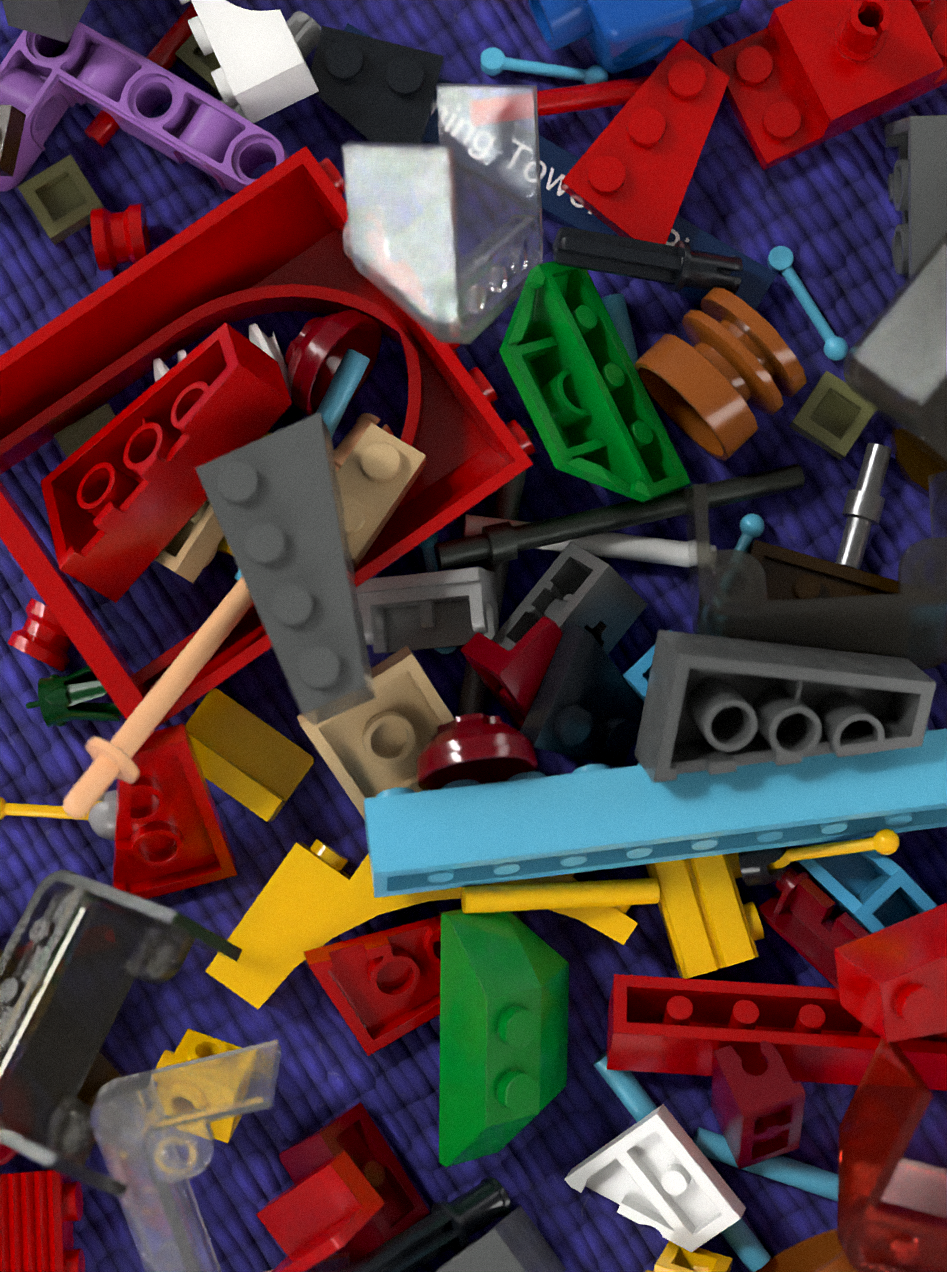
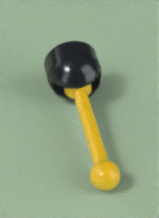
M881 829L874 837L790 849L779 847L739 852L738 858L743 880L748 887L767 885L780 880L787 871L791 861L873 850L882 855H891L897 851L900 842L898 835L893 830Z

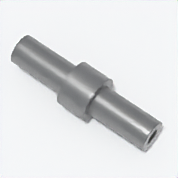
M876 443L867 444L856 488L848 490L842 511V516L847 518L835 562L837 564L860 570L872 525L879 524L885 503V498L880 496L892 453V449Z

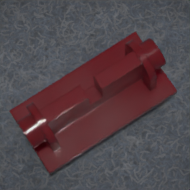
M790 868L776 882L775 887L780 892L757 907V912L764 921L839 990L834 949L867 936L869 933L846 912L842 915L837 913L833 909L835 902L812 882V876L805 871L799 874L794 868Z

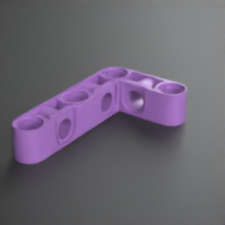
M78 22L68 43L23 30L0 64V105H12L26 114L14 176H0V192L16 187L25 178L41 152L46 149L43 144L69 106L74 107L76 103L82 105L87 102L97 109L109 113L125 132L181 165L187 161L214 177L223 190L228 189L235 194L257 180L252 179L251 176L259 165L266 162H274L277 166L289 158L281 142L271 133L243 118L226 104L112 38L101 35L81 22ZM69 44L68 49L62 55L51 58L58 47ZM172 102L165 114L150 118L152 111L158 105Z

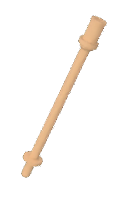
M363 413L358 417L356 424L334 450L336 473L371 423L375 425L381 420L379 417L371 413ZM385 424L381 428L386 432L390 433L391 435H393V432L387 424ZM243 577L238 580L111 741L108 742L97 737H91L85 744V749L94 762L64 799L63 807L68 816L82 818L87 815L115 778H119L126 783H134L139 777L140 772L131 758L254 604Z

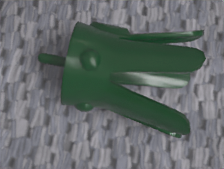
M89 665L67 676L60 677L58 674H52L49 678H40L38 681L39 701L26 704L28 709L40 707L43 719L48 727L55 725L62 727L72 720L120 722L118 716L123 715L115 703L84 702L108 694L94 673L84 675L92 671Z

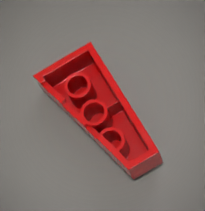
M225 322L42 479L40 483L59 570L117 603L208 499L195 468L261 439L292 404L278 362Z
M947 903L834 949L841 1006L884 1041L892 1042L947 1032Z

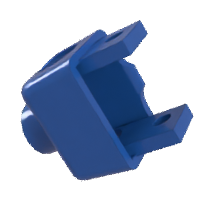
M743 0L527 1L537 27L551 50L556 51L586 37L598 64L608 73L614 74L668 55L681 38L688 42L690 32L739 11Z

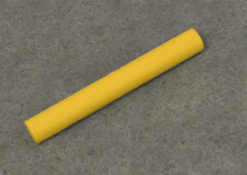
M657 878L462 887L461 905L463 913L468 914L657 904L660 891Z

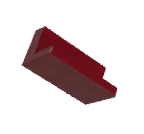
M544 616L510 651L480 632H477L460 650L514 724L520 729L524 724L563 632L555 621Z
M361 1102L343 1111L313 1135L289 1146L279 1154L281 1163L295 1184L345 1150L385 1202L372 1218L337 1251L342 1261L346 1264L358 1260L416 1224L430 1213Z

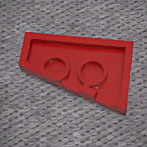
M681 38L563 178L561 189L619 236L666 245L730 77Z
M182 723L153 731L131 758L140 772L134 783H126L117 778L112 883L114 908L238 875L233 850L185 724Z
M441 915L304 951L308 966L368 1056L440 1014Z

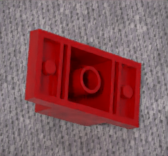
M792 0L773 10L767 28L712 53L709 61L730 77L724 94L763 171L946 84L947 0Z

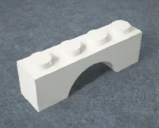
M179 0L182 5L192 1L198 16L188 20L191 31L204 56L214 52L221 67L212 71L211 75L225 104L231 107L239 103L250 122L255 123L319 92L280 9L254 11L235 6L227 0Z

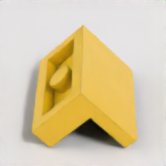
M213 688L208 692L185 724L204 777L266 822H271L276 818L315 762L312 755L217 688Z

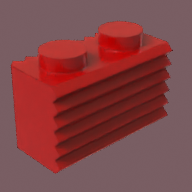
M70 1168L0 1173V1272H86L83 1249H73L72 1222L81 1221L83 1194L80 1181L71 1182L72 1174Z

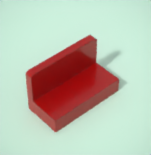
M345 1150L270 1200L256 1214L287 1255L272 1272H305L341 1249L385 1204Z

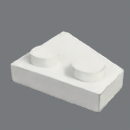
M664 1104L576 1165L564 1179L571 1188L580 1193L586 1186L620 1205L617 1213L640 1225L653 1226L661 1233L662 1237L689 1252L694 1251L740 1220L746 1209Z

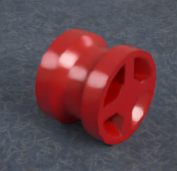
M143 203L130 204L125 211L114 213L105 207L91 209L92 242L96 262L101 272L114 271L119 263L132 262L135 264L152 252L149 223Z
M31 598L25 608L28 618L22 629L13 631L7 643L37 660L64 672L70 661L67 652L72 641L48 606Z

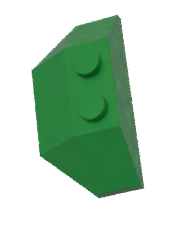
M554 261L535 266L528 274L499 352L555 468L640 502L651 500L690 484L687 473L588 271L558 265Z
M462 909L441 913L439 1163L445 1167L500 1152L567 1086L569 962L510 911L464 914Z

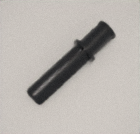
M564 226L558 229L553 243L554 262L558 265L665 283L669 291L679 292L683 287L711 291L716 287L723 288L735 295L742 278L730 276L731 271H743L740 256H725L692 250L689 243L684 241H678L674 246Z
M488 1176L481 1180L480 1184L448 1203L443 1200L436 1202L432 1205L429 1216L338 1272H414L450 1248L457 1251L462 1250L468 1244V1237L496 1219L510 1213L509 1207H511V1202L508 1194L499 1181L494 1177Z

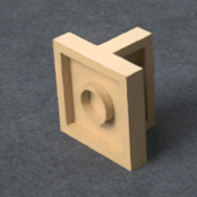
M405 646L371 668L376 698L316 725H313L303 714L297 716L301 727L363 818L365 798H374L384 790L398 787L410 788L415 792L423 791L417 784V757L430 739L437 734V727L454 719L408 646Z

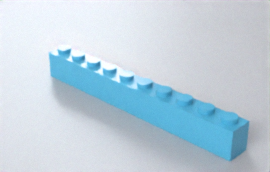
M926 727L923 744L918 747L837 757L834 753L802 757V763L777 766L773 761L737 766L736 772L709 775L706 770L677 774V780L655 783L652 782L640 763L637 766L610 769L605 764H590L577 768L572 774L546 777L541 772H523L510 777L506 782L481 785L476 780L465 779L450 782L440 790L415 792L405 787L387 789L380 792L374 798L364 799L365 830L374 898L874 836L881 829H890L895 833L947 827V729L929 731V728Z

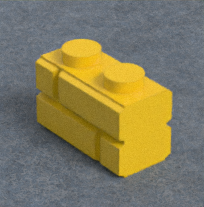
M738 853L645 864L649 878H657L659 883L660 896L657 904L678 973L682 978H692L759 957L754 941L764 939V931L754 902L742 904L735 879L742 877Z

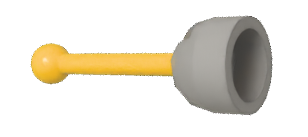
M117 790L104 792L89 813L82 818L68 816L63 806L7 803L4 798L0 797V820L5 816L88 820L92 830L98 836L114 841Z

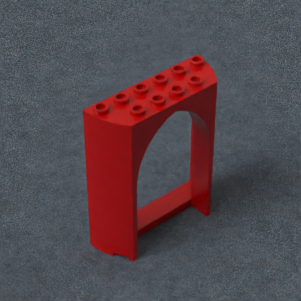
M307 146L294 153L0 356L1 475L55 438V433L88 415L152 371L154 359L160 358L165 362L175 355L177 351L184 349L204 335L218 329L225 322L230 324L252 316L290 311L318 312L331 315L342 311L355 310L371 317L380 325L382 334L399 344L403 349L408 370V405L405 425L400 440L425 454L427 464L357 568L354 567L356 588L533 465L528 456L536 450L527 434L514 419L505 425L497 414V408L494 404V401L498 399L497 394L480 369L474 367L467 372L460 362L461 358L456 350L460 347V343L447 322L440 314H437L432 319L427 316L419 298L423 292L409 269L403 262H399L392 267L387 260L388 255L382 246L386 240L372 217L364 209L355 215L342 197L349 189L334 164L327 157L318 163ZM0 480L1 540L127 720L199 629L134 673L67 575L59 570L58 562ZM255 604L250 607L156 728L273 647Z

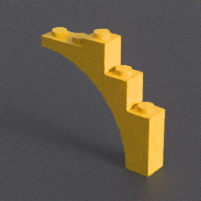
M317 838L311 847L302 841H298L293 845L208 965L205 972L259 1009L291 971L306 959L304 951L322 947L332 938L383 913L427 901L461 899L462 887L374 898L369 854L366 855L354 874L350 876L342 870L348 860L333 848ZM575 873L475 886L574 882L577 880L572 878ZM631 905L547 909L577 919L621 945H624L638 925L625 915Z

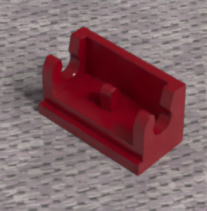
M767 1041L760 1042L761 1059L766 1062L768 1069L765 1073L758 1076L750 1075L744 1071L742 1059L731 1045L713 1051L711 1108L739 1170L798 1149L800 1145L806 1092L800 1081L793 1083L780 1053Z

